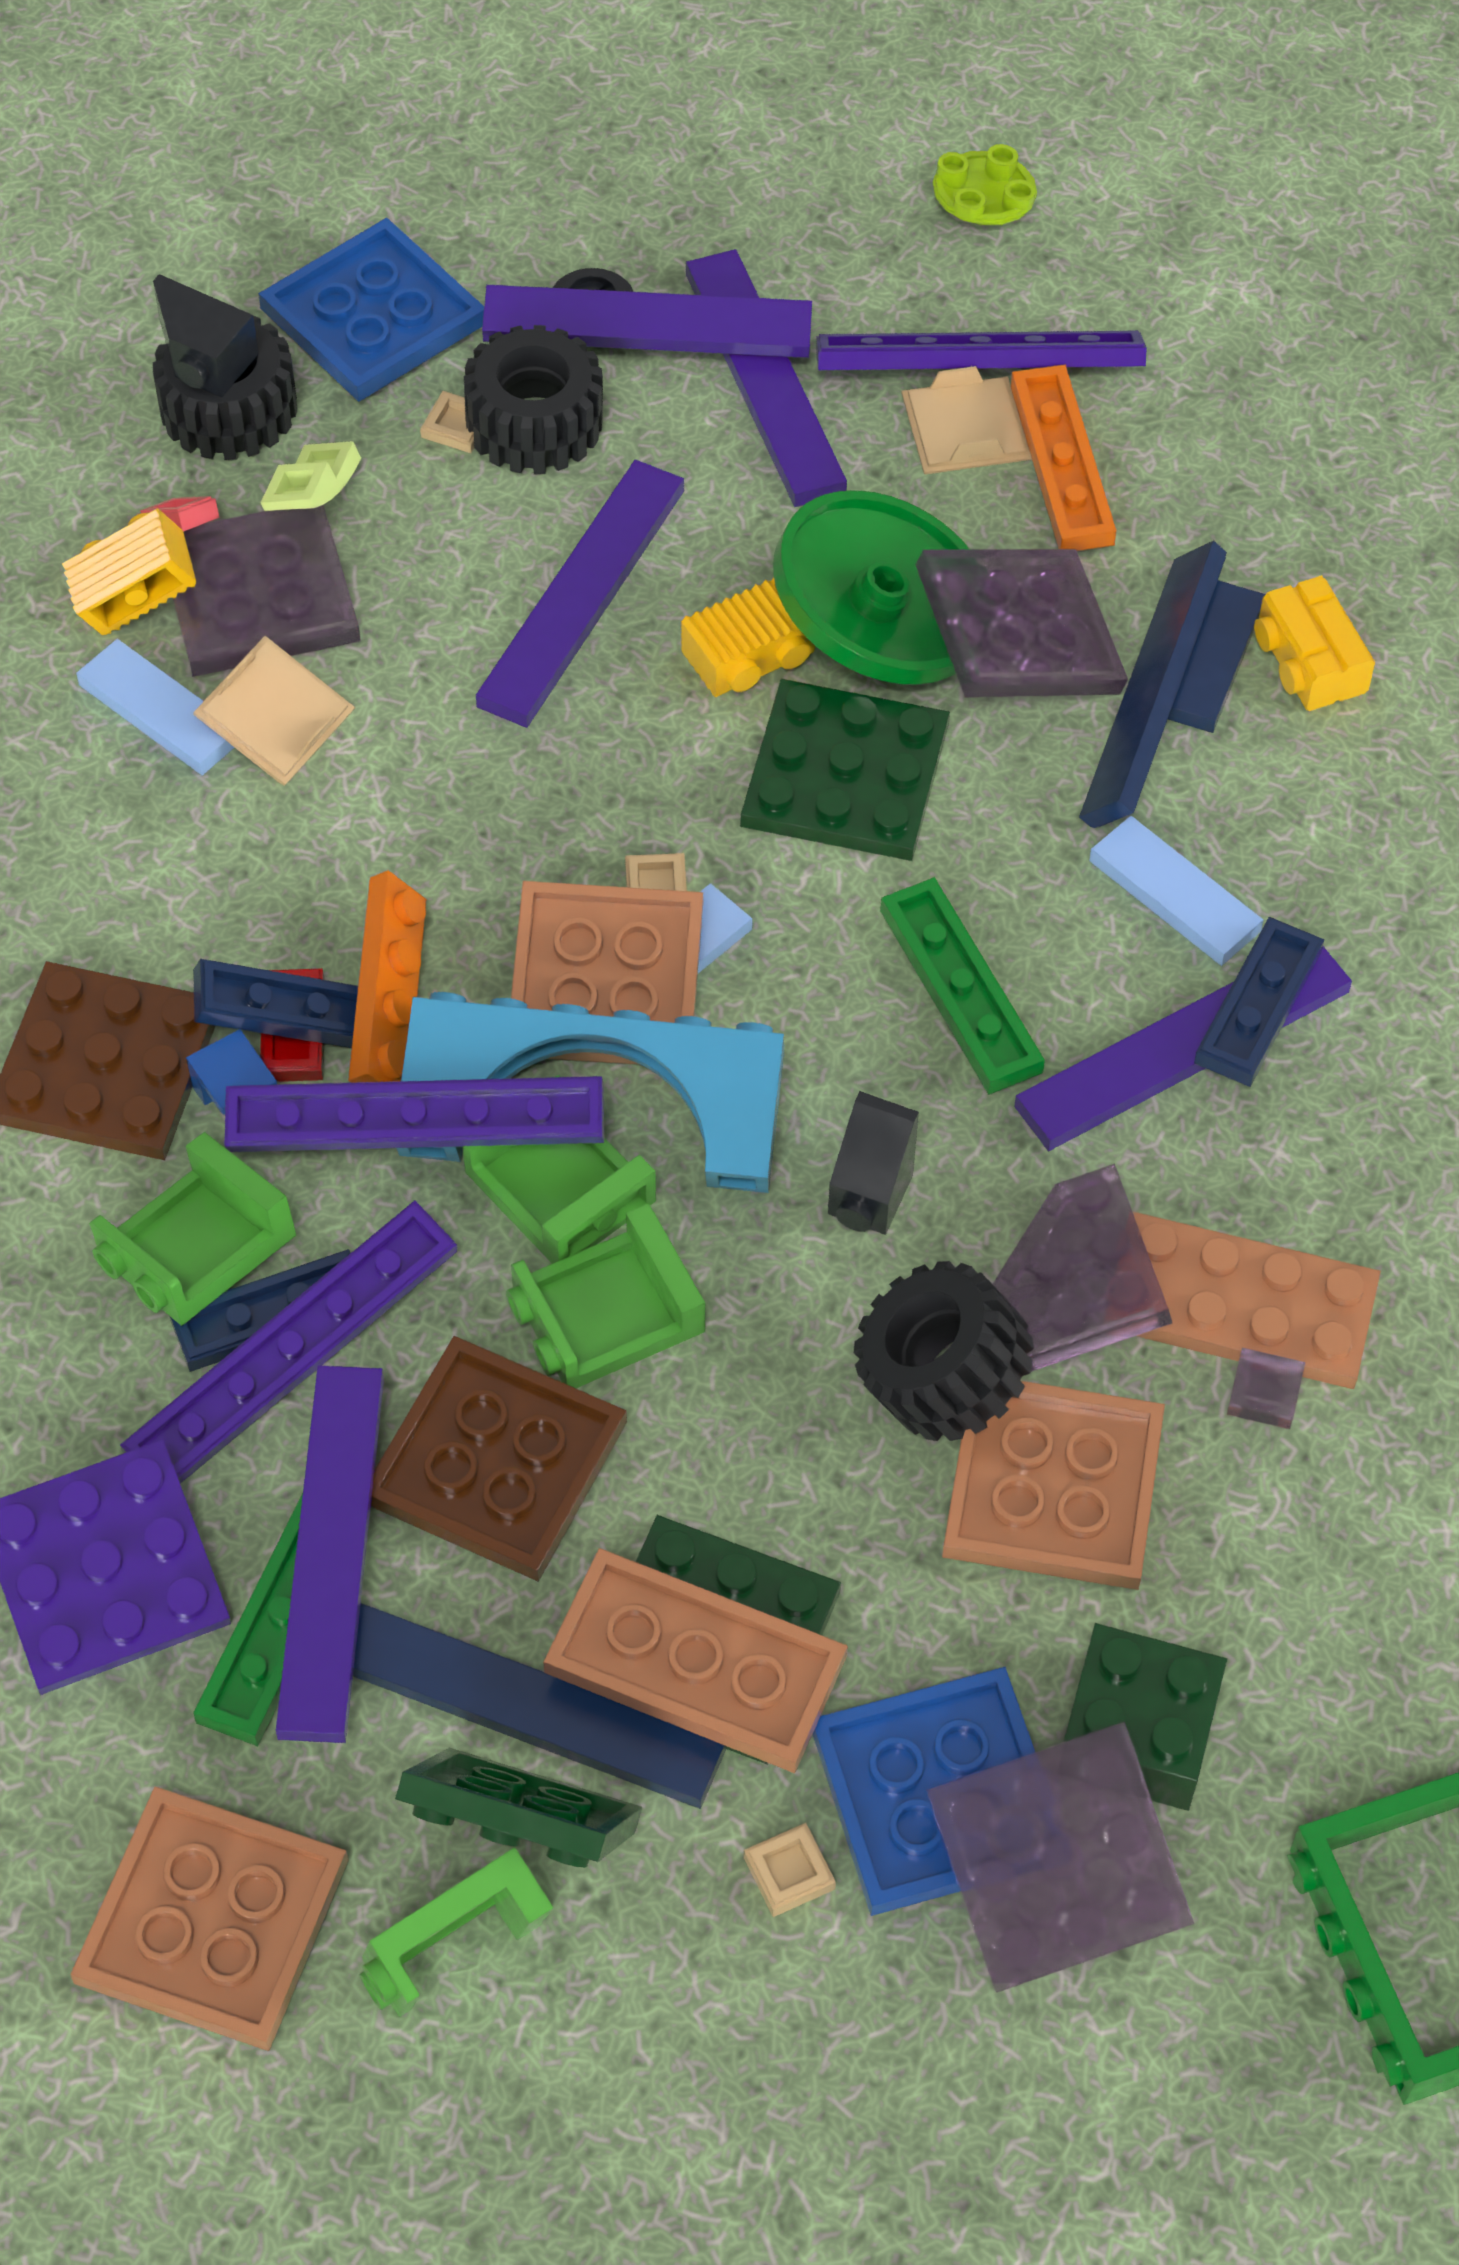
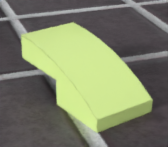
M354 442L304 445L295 464L278 465L261 500L264 511L316 508L333 499L347 484L361 460Z

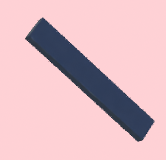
M1214 540L1173 561L1079 818L1092 828L1101 827L1135 811L1226 559L1227 552Z
M360 1604L353 1677L701 1809L725 1754V1745L548 1675L535 1668L368 1605Z

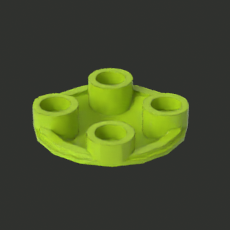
M1004 144L993 145L988 151H968L962 154L957 152L944 153L939 157L936 174L932 182L935 198L947 212L963 221L979 225H1003L1018 220L1032 209L1037 196L1035 179L1025 166L1018 162V152L1011 146Z

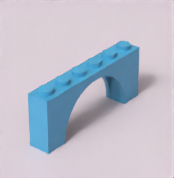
M434 992L430 994L429 999L413 997L401 1081L510 1079L521 1070L542 1060L579 1052L604 1053L629 1059L659 1075L671 1085L690 1109L698 1124L705 1146L707 1187L769 1193L784 1060V1034L773 1033L772 1027L755 1022L739 1023L736 1025V1029L711 1027L712 1023L710 1021L694 1016L677 1017L674 1023L651 1021L649 1015L633 1010L615 1011L613 1017L590 1015L586 1008L572 1004L552 1006V1011L529 1009L526 1003L511 998H495L491 1000L490 1005L468 1003L465 997L450 992ZM463 1146L396 1148L399 1156L461 1162Z

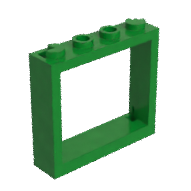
M1459 1772L1298 1826L1290 1849L1291 1854L1287 1855L1295 1873L1293 1879L1295 1888L1300 1894L1309 1892L1319 1914L1314 1919L1319 1943L1329 1958L1338 1957L1348 1979L1343 1982V1993L1347 2006L1357 2022L1366 2020L1377 2044L1372 2047V2058L1377 2073H1384L1390 2087L1395 2085L1403 2105L1459 2086V2046L1428 2057L1424 2056L1332 1850L1458 1808Z

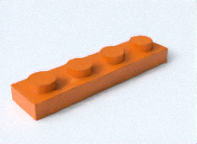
M1066 365L1012 372L1011 390L1059 552L1065 553L1115 546L1116 527Z
M389 870L370 877L348 1078V1081L351 1083L401 1081L412 999L417 997L427 899Z

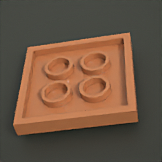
M523 881L511 999L526 1003L529 1009L552 1011V1006L572 1004L586 1008L590 1015L613 1017L615 1011L633 1010L649 1015L651 1021L674 1023L677 1017L694 1016L704 903L703 892ZM594 1052L569 1053L548 1058L638 1064L619 1056Z
M1021 1381L1025 1388L1019 1398H1010L1006 1403L1009 1410L1000 1419L994 1415L986 1421L988 1428L976 1434L971 1429L965 1430L960 1444L942 1558L1139 1590L1165 1404Z
M155 1786L70 1975L73 1983L269 2051L349 1861L347 1851Z

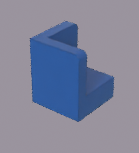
M241 1029L186 1057L194 1091L204 1105L214 1102L223 1115H225L226 1086L277 1085V1081Z

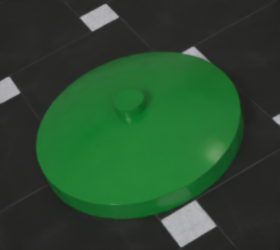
M855 490L838 491L822 495L803 505L792 516L777 543L773 559V575L779 598L786 612L798 629L823 653L862 675L885 682L909 685L927 684L944 680L963 670L972 661L990 632L994 613L991 587L981 564L964 541L948 526L930 513L904 500L881 493Z

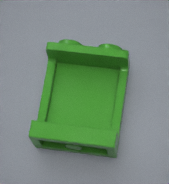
M605 1138L604 1143L463 1146L465 1173L552 1264L597 1245L626 1224L627 1212L648 1203L652 1205L656 1202V1171L640 1155L628 1162Z
M203 1132L185 1146L192 1171L116 1228L101 1215L89 1223L97 1245L92 1250L93 1256L103 1271L113 1279H118L122 1276L133 1285L135 1293L148 1309L154 1313H158L162 1309L181 1326L296 1236L286 1195L206 1132Z
M649 1203L626 1213L627 1232L532 1273L523 1259L511 1264L513 1287L506 1290V1297L517 1322L520 1325L530 1322L538 1339L533 1341V1347L537 1359L547 1376L557 1373L562 1383L578 1388L705 1332V1301Z
M515 1847L369 1941L362 1956L365 1963L363 1965L364 1971L359 1976L367 1992L380 2010L391 2004L399 2017L410 2011L420 1995L402 1965L491 1907H496L516 1940H519L543 1923L552 1911L553 1906Z

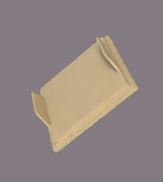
M976 366L944 370L937 373L930 387L903 390L901 392L924 475L1032 460L1008 376L983 380Z
M264 636L194 711L193 715L277 782L285 786L350 715L355 707L268 637Z

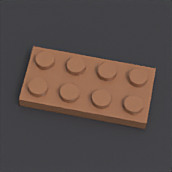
M1133 1212L1104 1329L1354 1389L1358 1379L1381 1271Z
M599 1548L543 1664L544 1673L795 1773L847 1658L848 1646Z

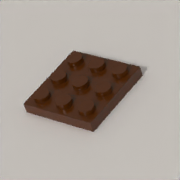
M46 961L0 1073V1125L165 1161L193 1087L186 1057L209 1045L215 1025L194 1022V992Z
M453 1336L374 1470L371 1507L539 1582L627 1423V1410Z

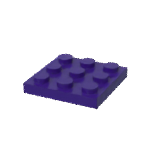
M164 1439L0 1498V1584L40 1695L231 1624L229 1613Z

